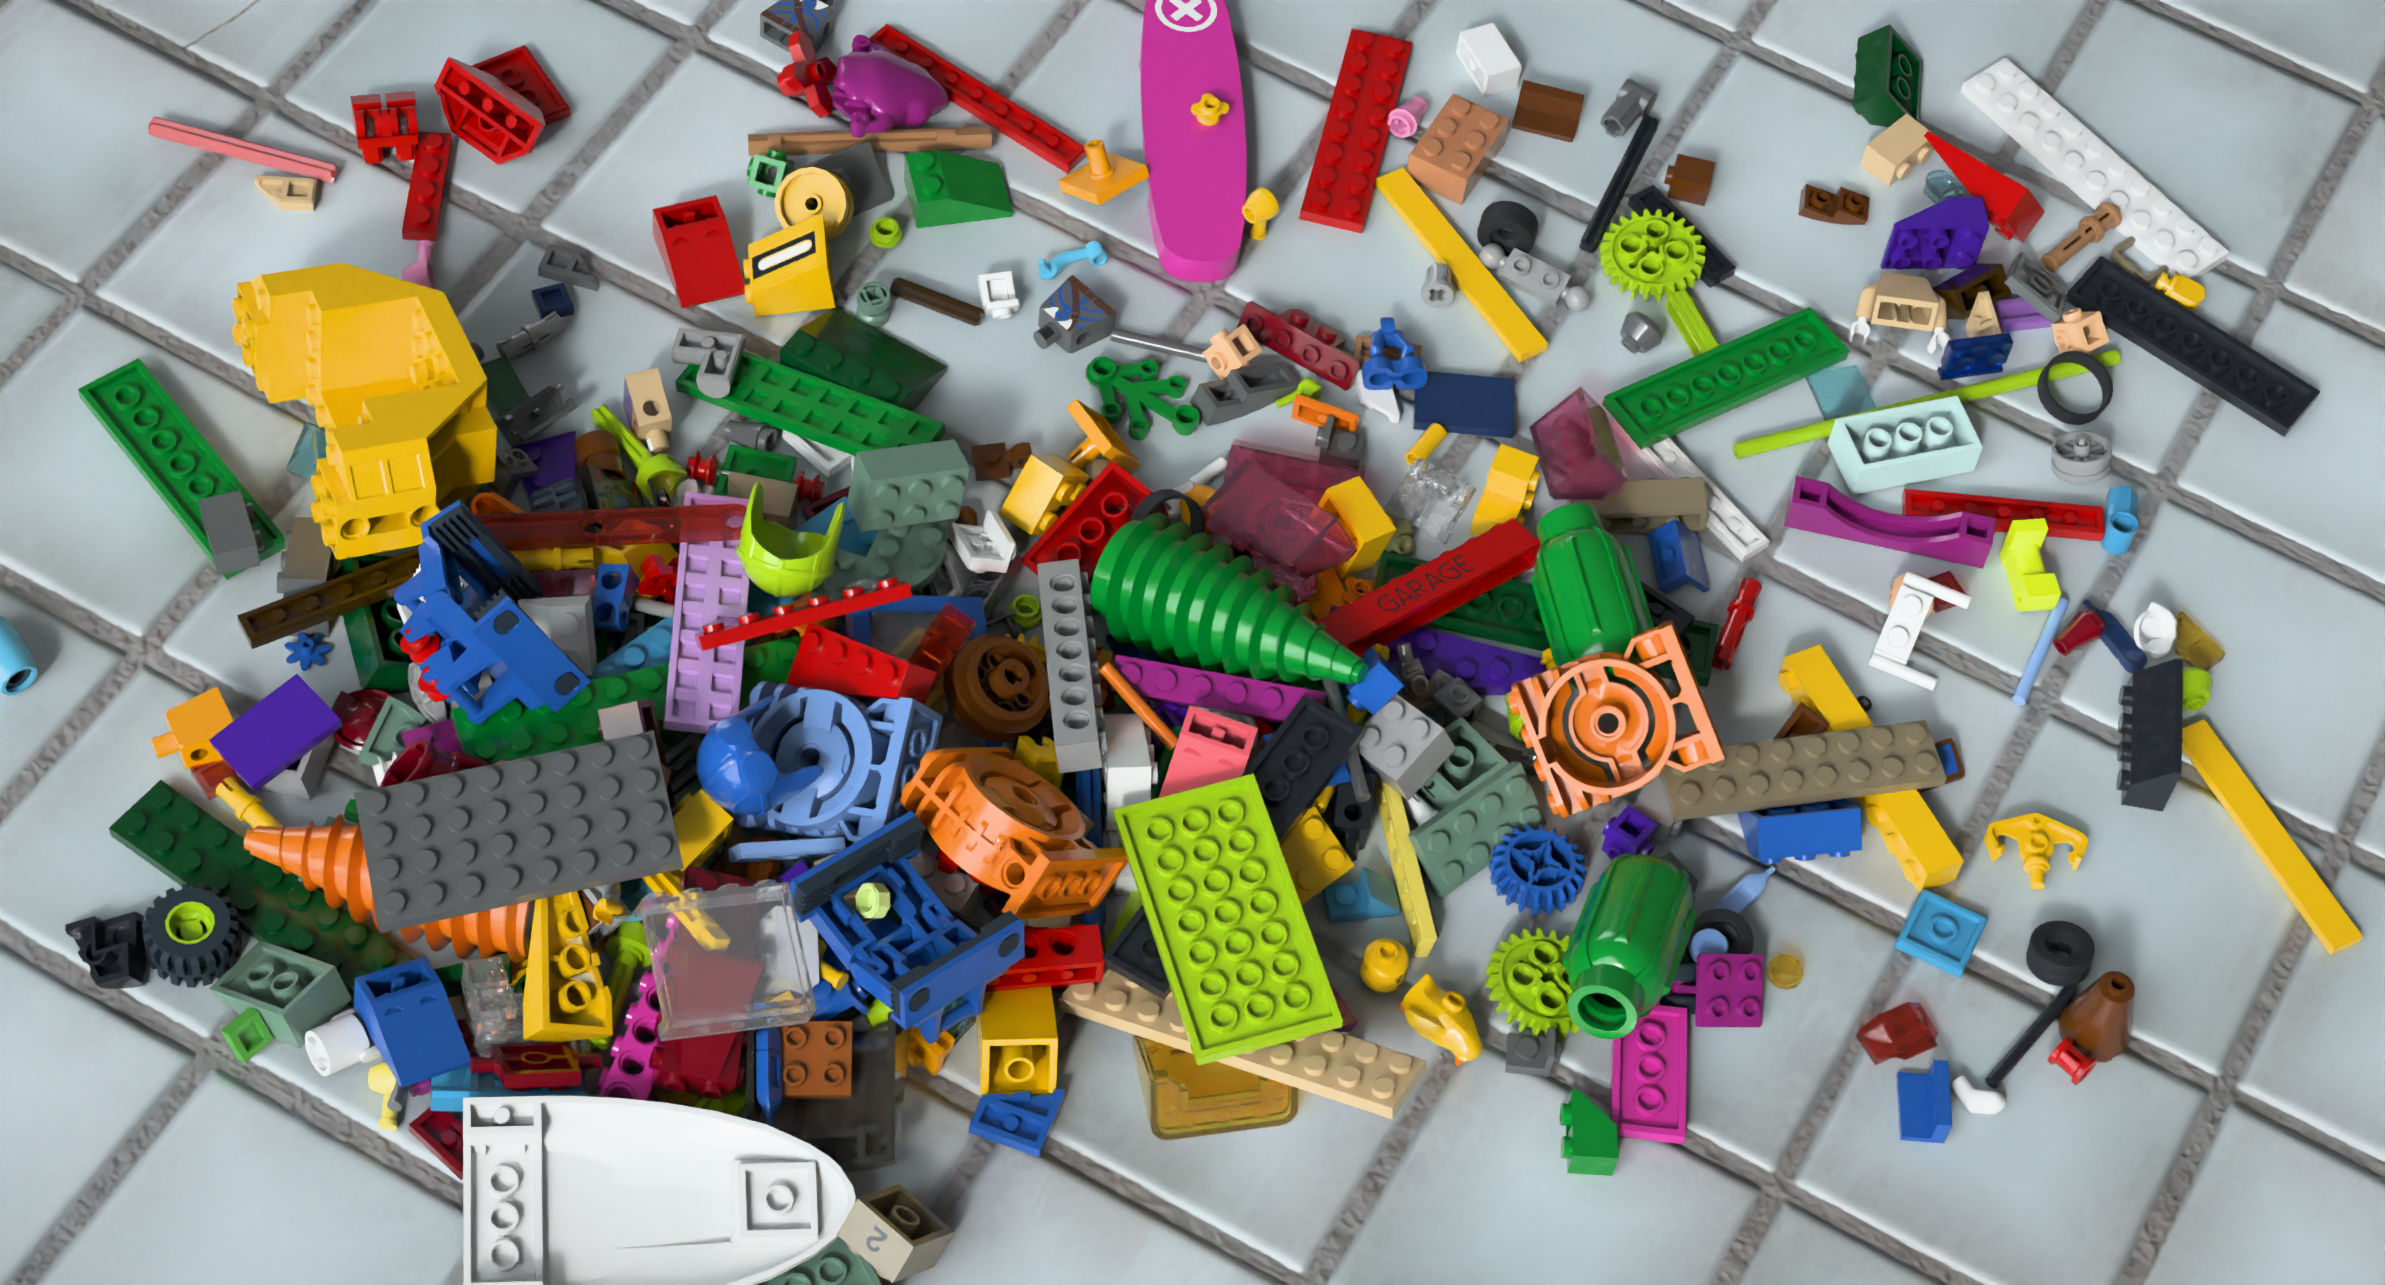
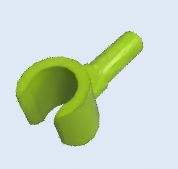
M1305 378L1301 381L1297 390L1276 400L1275 405L1277 408L1293 402L1296 393L1318 400L1322 395L1319 391L1322 387L1312 378Z

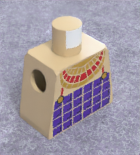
M654 368L626 374L624 376L623 408L631 432L645 447L649 448V451L654 456L667 454L670 451L668 441L671 440L672 416L659 369Z

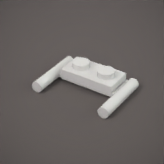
M1907 571L1868 665L1933 691L1938 678L1908 667L1906 663L1934 597L1967 609L1972 597Z

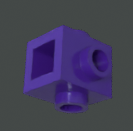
M1628 804L1617 818L1615 816L1612 817L1604 827L1602 834L1605 836L1601 850L1611 860L1624 853L1651 855L1655 848V844L1652 841L1658 824Z

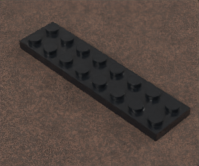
M2100 256L2067 292L2068 303L2076 308H2081L2083 312L2100 311L2105 326L2283 437L2290 432L2312 406L2321 392L2103 256Z

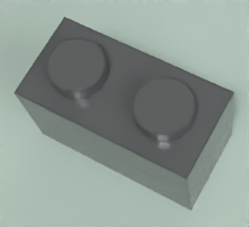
M241 490L199 499L202 523L217 574L222 575L260 566L258 551H263L264 545L260 530H252L251 524L256 523L254 510L251 502L244 503Z

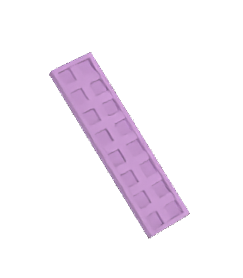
M685 492L663 729L707 734L709 726L739 712L744 640L702 651L697 647L694 634L703 632L702 626L705 624L723 621L724 626L738 623L737 617L747 614L749 577L746 575L740 558L736 554V547L740 540L749 499Z

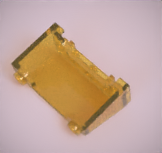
M1132 1034V1045L1148 1121L1152 1133L1159 1139L1174 1140L1280 1126L1293 1120L1297 1114L1298 1088L1217 1061L1197 1066L1192 1053L1180 1049L1171 1050V1046Z

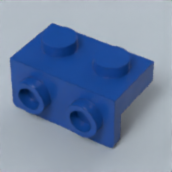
M827 945L822 960L837 970L844 971L849 975V978L841 990H837L831 983L819 976V983L807 992L814 1018L817 1021H828L851 1006H854L860 1013L865 1015L870 1012L866 999L869 996V992L856 982L851 970L848 971L831 947Z

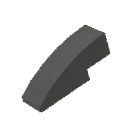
M1284 362L1233 369L1225 380L1200 383L1190 403L1199 411L1200 417L1206 426H1210L1260 410L1297 390L1299 383Z

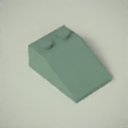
M262 940L209 988L215 997L239 1014H242L249 1007L257 1010L274 1039L297 1048H301L305 1044V1034L307 1031L327 1023L352 999L334 965Z

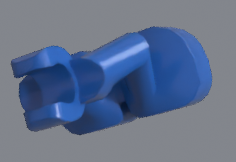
M1380 318L1381 328L1374 331L1371 335L1369 350L1371 359L1367 360L1362 367L1364 387L1368 390H1389L1393 387V384L1396 385L1397 389H1419L1423 387L1428 379L1425 361L1420 357L1413 356L1415 348L1401 330H1395L1394 318ZM1397 347L1401 351L1400 360L1385 358L1383 348Z

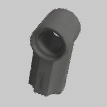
M1630 78L1627 79L1620 88L1616 101L1601 118L1600 124L1604 127L1605 132L1614 138L1616 136H1624L1639 117L1643 118L1648 115L1656 101L1657 93Z

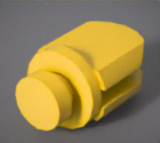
M2162 272L2153 288L2158 291L2164 290L2162 294L2194 312L2205 298L2204 287L2182 274L2174 273L2171 279H2169V274Z

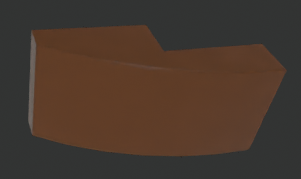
M1806 184L1801 190L1798 215L1833 224L1865 225L1868 219L1870 197L1840 187L1837 193L1833 194Z

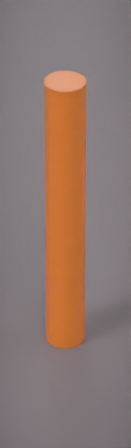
M1107 662L1099 672L1171 751L1176 747L1178 738L1114 666Z

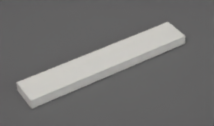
M1614 421L1612 428L1661 479L1704 477L1708 506L1706 526L1741 562L1746 561L1768 547L1769 540L1670 438L1641 450L1618 422Z

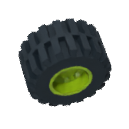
M190 884L181 885L182 890L175 891L174 888L166 890V897L158 896L153 900L154 908H147L145 912L146 920L142 923L147 957L153 970L157 969L158 976L165 980L170 975L171 984L179 986L181 980H184L187 987L195 988V981L202 980L203 986L212 984V976L216 975L220 979L225 974V967L231 969L236 964L235 957H240L242 951V937L236 908L232 907V901L227 896L222 897L221 891L214 887L211 891H207L204 884H198L197 888H190Z

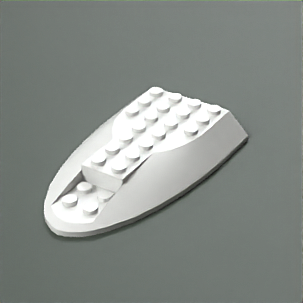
M588 1096L463 1098V1285H756L771 1280L809 1260L837 1239V1233L855 1204L856 1196L853 1185L842 1168L831 1157L811 1144L764 1123L713 1110L666 1102Z

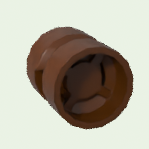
M603 430L590 431L576 440L574 443V453L579 467L580 478V470L589 464L626 479L618 440L613 433Z

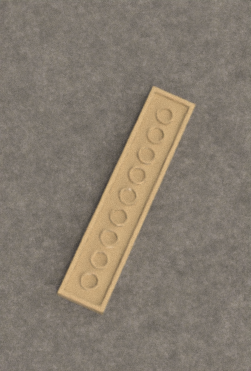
M1104 966L1102 982L1072 984L1059 998L1061 1011L1193 1054L1172 991L1163 1000ZM1333 1030L1217 1060V1062L1390 1119L1396 1116L1427 1072L1426 1060Z

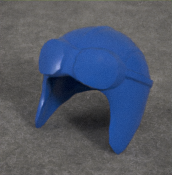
M769 695L740 712L709 726L708 733L702 740L697 753V775L703 792L717 805L734 814L762 817L768 811L802 792L815 782L824 771L823 767L812 765L798 771L780 773L771 757L756 744L748 723L775 699L774 695Z

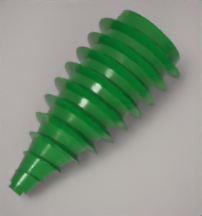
M1157 512L1149 515L1142 521L1132 520L1123 525L1109 540L1099 558L1091 584V605L1097 616L1106 619L1110 634L1120 643H1133L1143 652H1156L1159 657L1168 661L1179 660L1182 665L1188 668L1202 667L1205 671L1221 674L1227 673L1228 675L1244 678L1252 676L1255 680L1271 682L1278 677L1285 682H1293L1302 676H1307L1312 681L1326 679L1353 685L1355 683H1363L1368 674L1369 666L1364 663L1363 658L1343 646V642L1339 643L1328 634L1325 623L1317 625L1311 620L1312 610L1309 603L1304 602L1296 608L1294 607L1295 597L1292 586L1283 584L1276 588L1274 574L1271 570L1261 569L1255 573L1254 562L1249 556L1242 555L1235 558L1234 552L1228 544L1221 543L1214 546L1208 534L1202 532L1192 535L1189 526L1183 522L1171 525L1169 518L1164 513Z

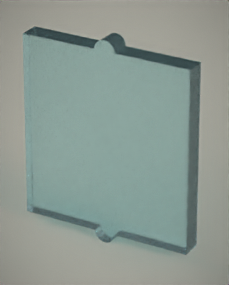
M1857 365L1835 369L1829 367L1828 370L1819 371L1805 377L1824 420L1876 408Z

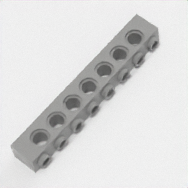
M1079 559L1037 564L1054 743L1059 774L1102 768L1101 753L1108 752L1105 731L1098 732V729H1105L1103 708H1096V706L1102 705L1100 684L1093 685V683L1100 682L1097 661H1091L1097 659L1095 638L1088 639V637H1095L1092 616H1086L1092 614L1090 593L1083 594L1090 592L1088 573L1080 572Z

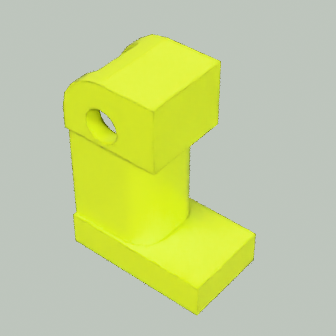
M2045 518L2013 520L1999 553L2001 563L2005 567L2011 586L2015 607L2019 612L2054 609L2061 595L2055 573H2047L2040 552L2048 531Z

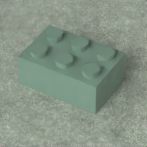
M955 439L857 452L847 505L861 532L957 519L970 467Z

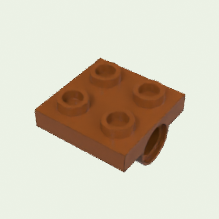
M776 1021V1028L781 1036L782 1099H851L852 1021Z

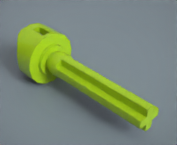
M601 404L599 409L594 408L591 412L593 415L592 420L601 430L609 431L617 437L620 450L638 468L639 471L635 481L638 489L654 504L648 480L652 479L660 490L664 488L671 499L681 481L688 475L684 468L669 454L654 456L607 405Z
M639 921L623 922L610 933L605 946L607 954L615 961L607 983L612 997L613 1031L635 969L648 967L652 964V955L659 940ZM612 1036L589 1039L591 1047H599L601 1050H606Z

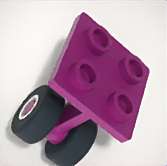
M1699 953L1697 955V963H1680L1670 995L1662 996L1660 1005L1688 1008L1687 1014H1695V1025L1697 1027H1760L1762 1025L1763 956L1761 954Z

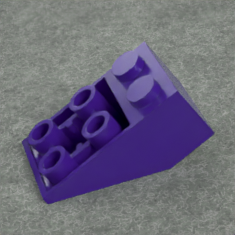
M1950 197L1894 223L1880 268L1897 270L1966 269L1976 265L1989 229L1983 198Z

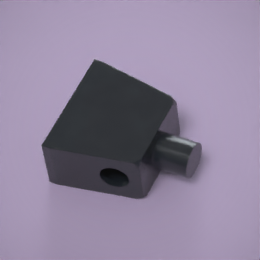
M1364 773L1370 793V799L1365 802H1357L1351 779L1349 782L1337 784L1330 830L1352 862L1357 860L1358 849H1364L1367 841L1376 774Z

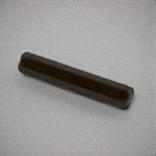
M900 277L894 278L891 284L890 293L899 298L973 326H979L983 320L984 310Z

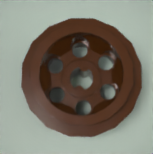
M1001 634L980 635L955 652L945 667L943 690L948 709L957 723L977 738L993 743L1013 742L1019 736L1024 735L1031 728L1038 725L1048 710L1050 692L1045 667L1031 649L1016 639Z

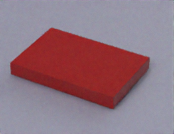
M526 45L471 65L495 76L540 108L545 126L571 116V108Z

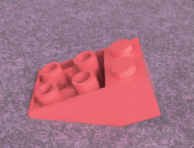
M1189 705L1159 798L1241 777L1244 773L1258 728Z

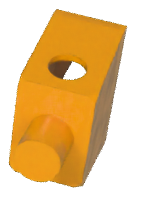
M214 687L168 710L165 717L169 732L150 739L157 759L178 752L185 768L190 770L226 762L209 742V739L233 722L218 687Z

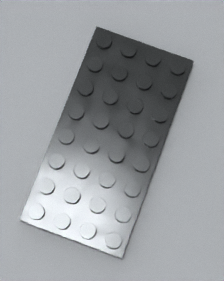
M654 731L354 793L380 933L683 869Z

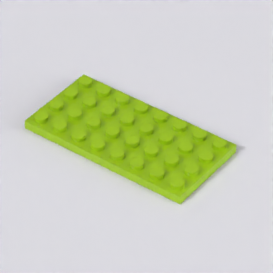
M1254 773L1113 809V818L1197 1066L1342 1027L1343 1019Z

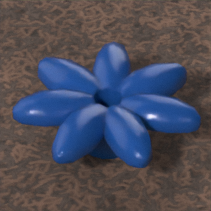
M299 632V644L294 642L285 643V648L293 652L286 658V662L292 664L300 661L302 671H306L309 668L311 661L316 665L324 666L325 661L321 655L329 653L332 648L328 645H319L322 640V634L320 633L308 639L303 632Z

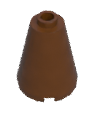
M2110 971L2103 974L2063 1009L2058 1022L2059 1034L2062 1040L2067 1037L2072 1038L2073 1045L2088 1058L2094 1057L2097 1062L2105 1063L2111 1061L2113 1057L2125 1052L2132 1036L2135 987L2132 980L2121 972Z

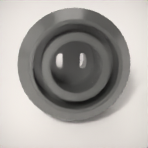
M1637 311L1631 312L1625 316L1620 335L1623 338L1621 344L1633 354L1637 352L1646 353L1662 343L1663 333L1657 324L1646 315Z

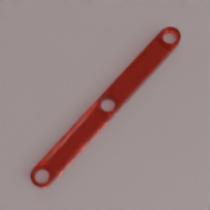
M742 504L483 514L475 516L508 550L740 540L742 526L733 528L726 523L734 516L744 518L747 507ZM593 522L603 525L601 531L595 534H589L584 531V528Z

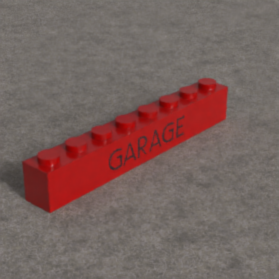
M1512 518L1501 525H1494L1489 531L1476 538H1469L1464 544L1451 551L1443 552L1434 560L1416 566L1411 572L1399 578L1391 579L1386 585L1374 591L1366 592L1361 598L1347 605L1339 606L1334 612L1323 618L1314 619L1313 622L1317 625L1325 623L1328 634L1339 643L1343 642V646L1362 658L1370 646L1377 643L1386 646L1535 567L1540 547L1539 540L1517 520Z

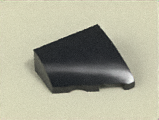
M134 911L104 921L93 916L65 925L66 933L74 938L80 948L78 954L82 961L90 966V975L96 986L106 989H124L146 985L145 943L142 930L143 915Z

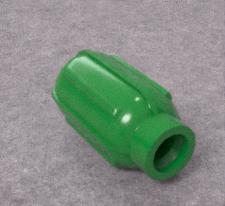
M1573 503L1560 506L1548 512L1540 519L1536 526L1540 547L1535 563V574L1532 577L1531 583L1555 666H1560L1574 659L1598 652H1619L1625 654L1632 636L1655 628L1630 548L1625 544H1621L1610 532L1605 531L1600 512L1594 506L1588 504ZM1634 645L1630 657L1640 660ZM1604 666L1610 681L1625 684L1632 689L1637 687L1635 683L1615 676L1612 666ZM1573 676L1568 681L1575 689L1579 691Z
M1624 853L1615 857L1602 873L1599 881L1592 885L1563 958V966L1568 972V981L1572 989L1568 1001L1569 1015L1574 1023L1584 1032L1604 1039L1625 1037L1633 1031L1638 1019L1649 1015L1662 996L1670 992L1697 918L1693 889L1689 884V875L1684 868L1676 867L1670 861L1656 855Z

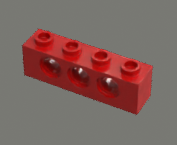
M1074 924L1070 927H1038L1033 930L1024 931L1025 955L1031 957L1022 958L1011 965L1005 974L986 985L985 992L1102 982L1105 961L1102 959L1103 949L1099 925ZM1057 952H1066V953H1068V954L1063 955V954H1059V953H1057Z

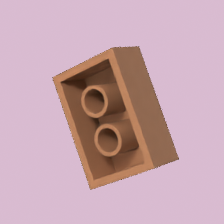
M1453 93L1411 151L1407 166L1408 174L1417 185L1462 206L1504 146L1510 119Z

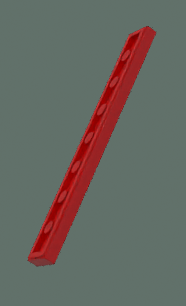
M887 23L869 38L871 43L884 46L906 61L924 67L945 88L948 100L1068 174L1087 156L1084 146Z

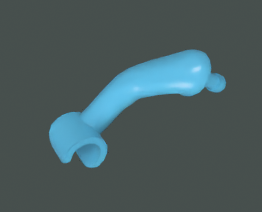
M1091 241L1085 248L1061 252L1048 262L1045 259H1039L1038 265L1040 269L1038 273L1042 280H1051L1066 265L1089 258L1092 266L1104 265L1107 262V255L1099 242Z

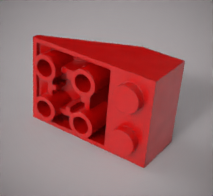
M717 195L652 209L653 236L682 309L745 294V286L727 220Z

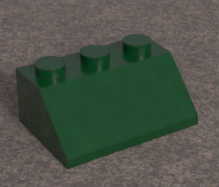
M1890 24L1859 37L1855 54L1856 71L1854 75V97L1852 98V105L1856 113L1862 115L1870 125L1890 127L1905 114H1908L1920 123L1923 61Z

